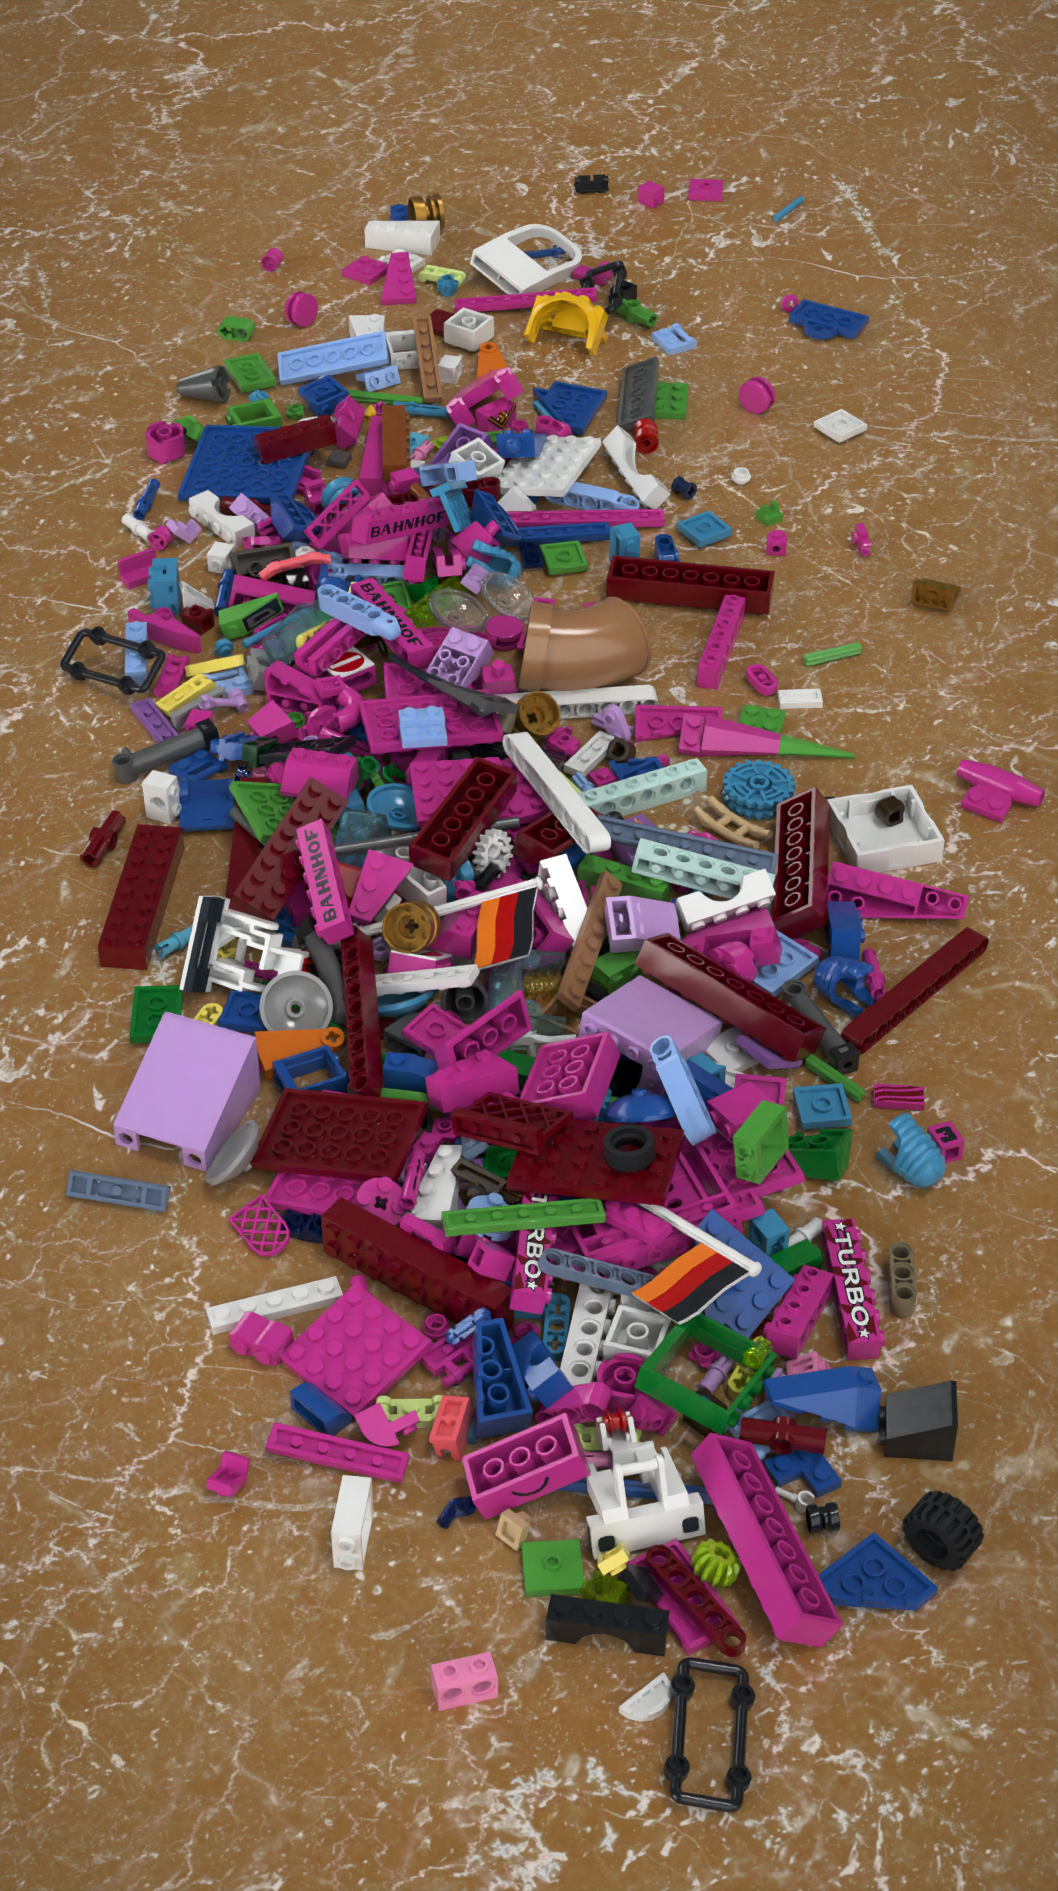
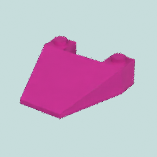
M510 367L490 370L460 389L445 407L456 426L459 422L470 426L476 422L469 409L470 407L499 389L502 390L508 401L524 392Z
M756 906L750 908V911L746 914L727 916L728 918L723 922L714 923L712 921L706 923L704 928L690 932L682 940L704 955L709 950L726 942L740 941L750 946L755 956L754 960L757 967L779 964L781 961L782 946L767 907L758 909Z

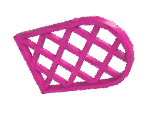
M262 1194L228 1218L249 1245V1248L259 1256H275L282 1252L289 1243L290 1230L286 1222ZM264 1201L268 1207H261L262 1202ZM248 1211H256L255 1219L247 1218ZM260 1211H268L267 1219H259ZM272 1212L278 1219H271ZM234 1222H242L240 1229ZM246 1222H254L252 1230H244ZM257 1223H266L264 1230H256ZM278 1223L277 1229L268 1230L269 1224ZM282 1224L285 1226L286 1231H280ZM244 1234H251L250 1240ZM255 1234H263L261 1242L253 1241ZM267 1234H275L274 1242H265ZM279 1234L286 1235L284 1242H278ZM253 1245H260L259 1251ZM264 1246H272V1251L263 1252Z

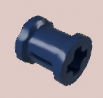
M678 476L673 480L671 490L674 493L682 494L685 499L690 500L696 494L697 486L695 483H688L683 477Z

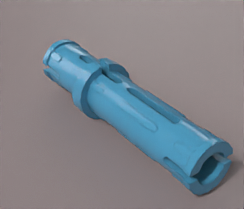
M414 401L410 403L393 402V405H405V412H409V416L421 415L449 419L446 407L417 404Z

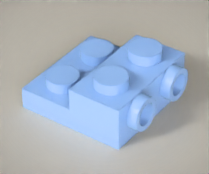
M428 706L421 709L407 707L404 710H398L402 748L447 746L443 707Z

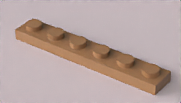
M431 315L413 316L414 336L424 403L442 402L443 397Z

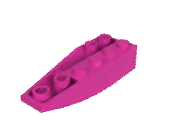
M835 861L832 863L828 877V901L855 902L856 910H860V917L964 919L970 897Z

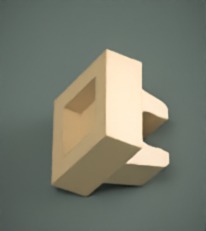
M507 1509L501 1513L495 1535L515 1551H518L522 1548V1542H526L530 1527L529 1522L532 1520V1517L524 1511L514 1513L512 1510Z

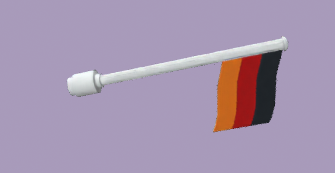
M536 876L535 879L435 906L434 908L439 916L481 905L477 922V953L474 964H477L479 970L529 957L533 943V911L538 889H542L543 882L540 877ZM383 921L364 927L362 925L358 926L357 922L352 923L367 936L382 933ZM341 940L331 944L334 950L339 949L342 951Z
M635 1203L700 1243L674 1260L652 1281L631 1292L633 1296L677 1324L681 1325L700 1314L723 1292L747 1276L756 1277L760 1274L762 1266L759 1262L750 1260L663 1206Z

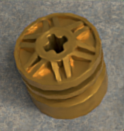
M438 193L432 196L430 194L426 195L425 203L422 196L409 197V221H440V230L444 229L445 211L442 199Z
M533 691L514 702L519 707L511 734L528 732L534 741L537 742L554 732L559 726L561 718L560 708L556 700L549 694L542 691Z
M417 899L395 905L388 910L382 924L383 936L388 945L398 952L407 954L430 946L436 941L441 929L440 916L436 909L426 901ZM411 922L418 924L419 928L411 927Z

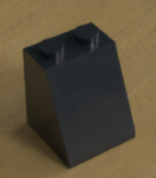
M946 1381L886 1394L885 1405L880 1406L879 1423H884V1428L879 1429V1445H884V1457L953 1461L958 1430L956 1381Z

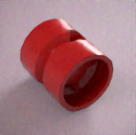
M641 419L636 422L633 431L636 450L643 454L653 453L659 446L657 424L651 419Z

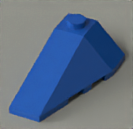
M387 1052L383 1065L384 1088L427 1093L425 1078L438 1071L437 1063L434 1060L415 1054Z
M845 1366L768 1378L762 1382L771 1405L799 1414H803L806 1411L818 1415L820 1421L828 1423L830 1420L842 1423L843 1428L850 1431L871 1433L878 1431L881 1387L872 1368Z

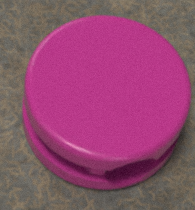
M301 291L292 293L285 304L286 319L291 324L301 327H307L313 323L318 313L316 298L311 294Z
M753 377L740 387L739 399L747 411L761 414L774 404L775 391L766 379Z
M500 615L487 621L485 633L497 638L496 646H493L492 649L510 651L517 648L524 629L523 623L518 618Z

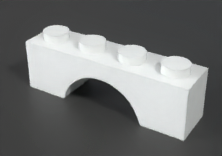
M209 490L189 498L188 510L190 515L227 543L234 544L236 549L242 546V537H255L254 523L243 515H222L219 507L220 499Z
M766 869L744 875L740 882L738 895L731 900L723 902L713 901L704 896L700 891L677 898L675 907L684 930L692 928V931L704 928L706 923L712 921L720 923L728 918L727 916L746 914L750 911V908L756 906L758 909L764 908L771 904L776 893Z

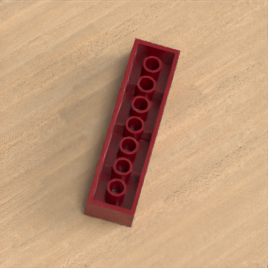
M613 555L606 580V598L617 597L636 603L646 602L656 605L666 604L676 607L686 606L719 611L725 595H737L738 597H745L746 613L769 615L774 590L775 571Z
M310 776L234 892L228 909L273 922L305 872L299 860V856H302L295 842L298 839L296 829L322 818L331 831L349 801Z
M816 786L777 804L775 853L779 855L774 873L776 876L773 888L776 895L772 901V921L776 930L790 939L798 938L827 924L830 804Z
M137 824L98 943L101 967L148 970L184 851L182 827Z
M670 933L645 939L634 964L641 968L644 974L661 980V984L665 987L674 988L679 991L683 998L693 1000L700 1004L703 1010L720 1016V1020L724 1023L738 1027L742 1034L761 1041L760 1044L763 1047L779 1052L780 1056L787 1061L795 1062L810 1056V1054H815L827 1029Z
M342 1197L321 1215L323 1249L331 1258L344 1262L350 1268L366 1274L370 1279L388 1286L392 1291L410 1298L414 1303L421 1304L434 1313L442 1314L446 1319L455 1324L474 1314L479 1308L485 1307L491 1312L490 1316L492 1319H504L507 1332L514 1326V1310L509 1309L511 1287L494 1278L478 1274L463 1261Z

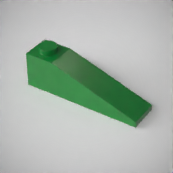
M820 1129L819 1134L804 1136L803 1131L795 1132V1135L788 1137V1150L805 1176L814 1179H825L831 1182L840 1180L848 1169L852 1129Z

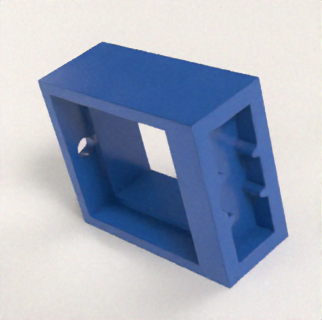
M328 1045L272 1062L273 1080L281 1094L284 1088L298 1089L293 1078L326 1068L331 1079L299 1089L347 1093V1083L350 1082L346 1069L341 1068L338 1055L332 1053Z

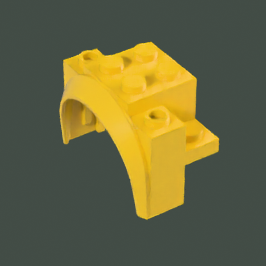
M565 291L562 293L556 292L554 296L537 295L524 336L529 343H535L538 331L541 329L587 339L585 348L589 350V355L596 357L600 342L606 343L608 335L604 330L608 315L603 307L593 305L590 299L584 295H579L578 297Z

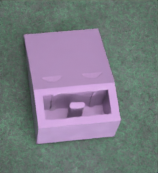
M452 627L426 672L451 683L468 687L479 676L481 668L489 664L494 651L488 640Z
M635 896L606 897L604 913L610 953L640 951L645 939L665 933H670L681 940L675 903Z

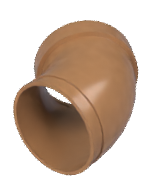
M608 597L588 607L571 610L553 609V604L532 601L517 692L575 691L612 687L643 673L650 665L652 648L649 634L642 619L627 602L617 597Z

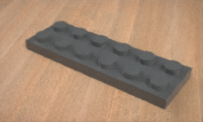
M657 356L626 366L622 370L617 425L625 431L633 430L635 423L641 419L655 421L660 363Z

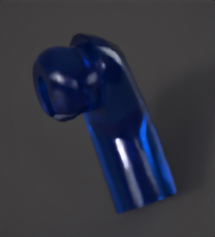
M472 1497L451 1499L438 1517V1525L447 1529L455 1518L473 1514L477 1507Z

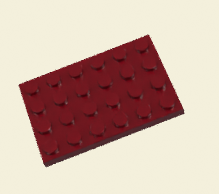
M284 1088L250 1164L252 1169L360 1181L389 1177L393 1182L397 1183L427 1113V1102Z
M572 1119L544 1142L545 1151L539 1156L517 1151L506 1181L507 1190L664 1206L684 1142V1130L641 1125L653 1134L655 1157L653 1162L646 1168L625 1172L610 1167L606 1162L604 1138L613 1128L628 1124ZM630 1144L623 1145L617 1149L628 1152L642 1147Z

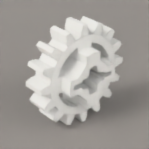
M499 829L485 830V835H480L481 841L475 843L477 850L473 851L475 859L472 862L477 865L474 870L480 874L492 861L502 870L501 873L505 874V867L511 865L508 860L513 857V854H511L513 845L509 844L511 837H507V832Z

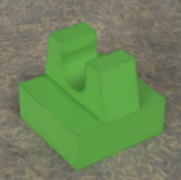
M773 500L770 502V506L762 504L760 509L755 511V518L767 527L783 521V514L779 511V504Z

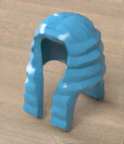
M477 539L474 540L471 549L492 556V558L486 565L482 561L468 556L465 561L468 567L467 573L473 564L477 563L491 573L485 585L495 586L496 588L513 586L521 574V564L517 557L512 556L511 552L501 549L500 546L492 547Z
M908 1112L890 1121L888 1126L897 1137V1140L892 1143L893 1147L898 1151L895 1157L889 1150L882 1148L875 1153L876 1158L892 1170L893 1173L903 1177L905 1181L915 1187L928 1188L940 1181L946 1171V1160L942 1155V1150L932 1141L931 1136L924 1132L922 1127L917 1126L916 1121Z

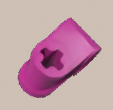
M541 415L536 418V433H547V436L557 435L558 437L572 436V430L568 424L547 415Z

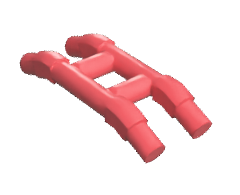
M312 551L305 555L273 561L258 574L261 580L267 581L278 573L307 565L326 563L330 566L331 555Z

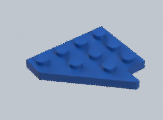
M554 381L549 390L533 387V396L555 420L568 424L573 434L583 435L606 400L607 391Z
M712 1209L697 1228L750 1260L759 1262L762 1269L758 1276H747L727 1289L707 1306L702 1313L749 1338L796 1279ZM695 1240V1246L699 1245L700 1243Z

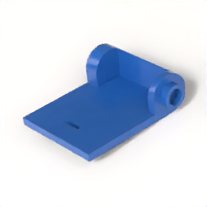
M233 778L179 781V796L182 806L179 827H182L183 831L234 829V819L230 816V811L234 808V796L229 789Z

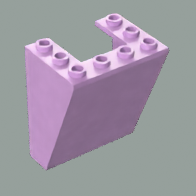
M639 975L582 1013L578 1037L609 1031L618 1051L629 1059L643 1065L639 1088H646L648 1093L663 1094L665 1088L650 1054L652 1043L661 1036H670L676 1042L681 1055L686 1061L689 1057L695 1056L700 1052L705 1055L706 1050L720 1035L723 1021Z
M165 1011L114 1121L113 1128L116 1144L139 1151L141 1148L139 1134L182 1147L183 1163L185 1166L207 1172L219 1149L232 1135L261 1092L256 1037ZM129 1135L133 1141H128L125 1138ZM190 1154L198 1156L201 1162L193 1160Z

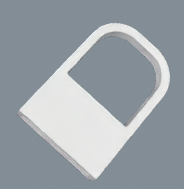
M528 224L509 231L474 249L470 264L507 294L542 292L570 277L572 272L580 265L582 254L579 248L559 231L546 225ZM533 237L546 238L571 256L572 261L547 271L516 245Z

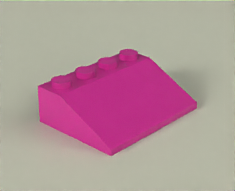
M607 1031L541 1045L519 1099L572 1111L573 1119L589 1121L597 1118L620 1058V1053L610 1032Z

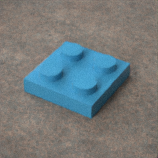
M710 510L677 522V530L698 547H704L732 536V528Z
M842 1083L793 1087L792 1095L802 1130L852 1126V1116Z

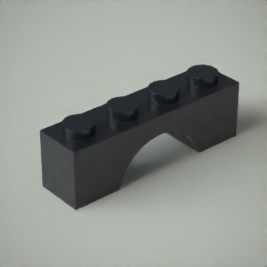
M551 1594L546 1616V1640L576 1644L587 1635L606 1634L624 1640L636 1653L665 1657L670 1610Z

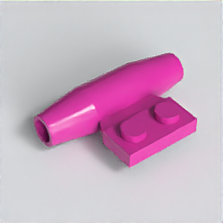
M963 759L958 766L957 776L974 785V787H970L962 799L961 808L1002 823L1011 809V801L1039 807L1044 800L1045 790L1022 776L990 764Z

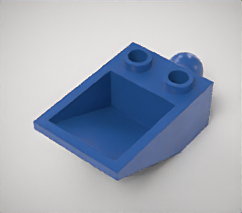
M533 429L521 430V434H514V430H502V434L496 435L497 454L501 458L539 457L547 439V433H533Z

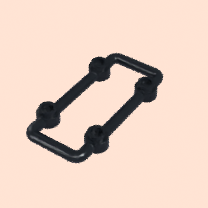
M619 260L587 271L585 277L579 281L582 288L595 287L592 276L612 270L615 281L613 293L607 298L610 306L604 308L607 314L613 313L623 304L620 288L622 280L627 278V270L624 263Z
M97 626L92 630L83 628L76 633L61 659L60 667L75 680L83 681L89 678L116 686L125 695H132L135 692L144 693L150 688L165 661L166 654L163 650L156 648L149 640L137 643L109 635L102 627ZM84 637H89L95 645L102 646L110 643L138 651L144 659L150 660L157 657L141 685L136 684L130 676H123L119 679L88 670L82 662L69 664Z
M686 1657L679 1662L677 1675L672 1679L669 1687V1693L675 1700L672 1752L663 1768V1774L669 1781V1794L672 1800L681 1805L722 1812H736L742 1807L744 1792L748 1790L752 1779L749 1769L745 1766L747 1716L748 1711L753 1707L755 1692L749 1685V1674L742 1666ZM689 1669L737 1677V1686L732 1689L729 1698L731 1707L736 1710L733 1766L730 1767L725 1777V1785L731 1791V1800L688 1793L681 1790L682 1782L687 1779L690 1770V1764L684 1756L687 1701L693 1696L695 1682L689 1675Z

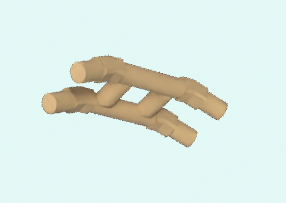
M713 795L706 802L721 817L718 821L711 818L699 806L692 811L703 826L712 829L735 843V845L758 849V841L743 837L748 832L756 838L772 839L773 837L772 830L751 824L731 812ZM732 822L740 828L733 832L724 826Z

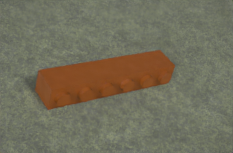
M382 405L384 482L390 481L391 472L411 467L409 412H405V405Z

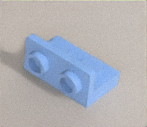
M385 365L355 374L357 381L364 382L367 392L401 383L397 365Z

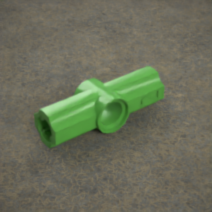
M623 298L622 306L614 311L624 316L626 322L640 323L648 328L654 327L658 321V315L641 307V303L638 300H626Z

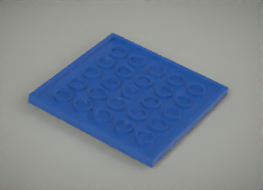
M206 425L179 489L178 499L179 501H189V498L207 490L216 495L220 502L224 496L236 499L241 493L248 499H257L262 504H271V492L290 494L295 498L304 473V466L307 465L311 451L263 464L253 445V438L264 431H271L280 427Z

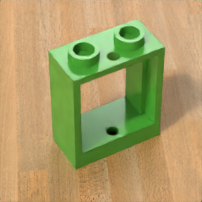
M270 398L227 407V415H225L227 425L283 426L282 415Z
M762 1100L734 1134L736 1178L761 1184L789 1149L786 1106Z

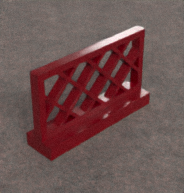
M487 1092L467 1109L456 1107L451 1111L454 1135L539 1156L545 1151L544 1142L573 1119V1112Z

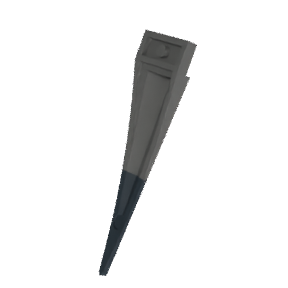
M389 653L388 659L481 718L493 712L504 716L507 713H517L519 706L505 697L472 690L443 680Z

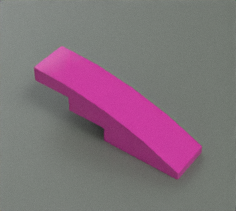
M135 608L127 611L129 623L134 621L147 622L149 639L183 651L197 654L202 652L200 635L176 619L172 618L165 621L155 613L146 616Z

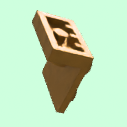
M925 578L922 580L915 579L912 586L911 603L921 607L951 612L961 592V587Z

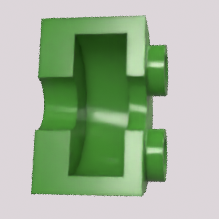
M185 415L184 418L179 420L174 419L173 422L183 427L184 437L196 441L198 445L205 427L189 415Z

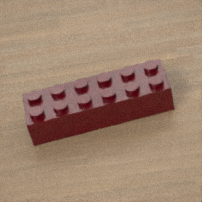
M477 756L409 845V862L418 869L450 882L476 848L475 843L481 841L480 835H485V830L490 829L517 792V772Z

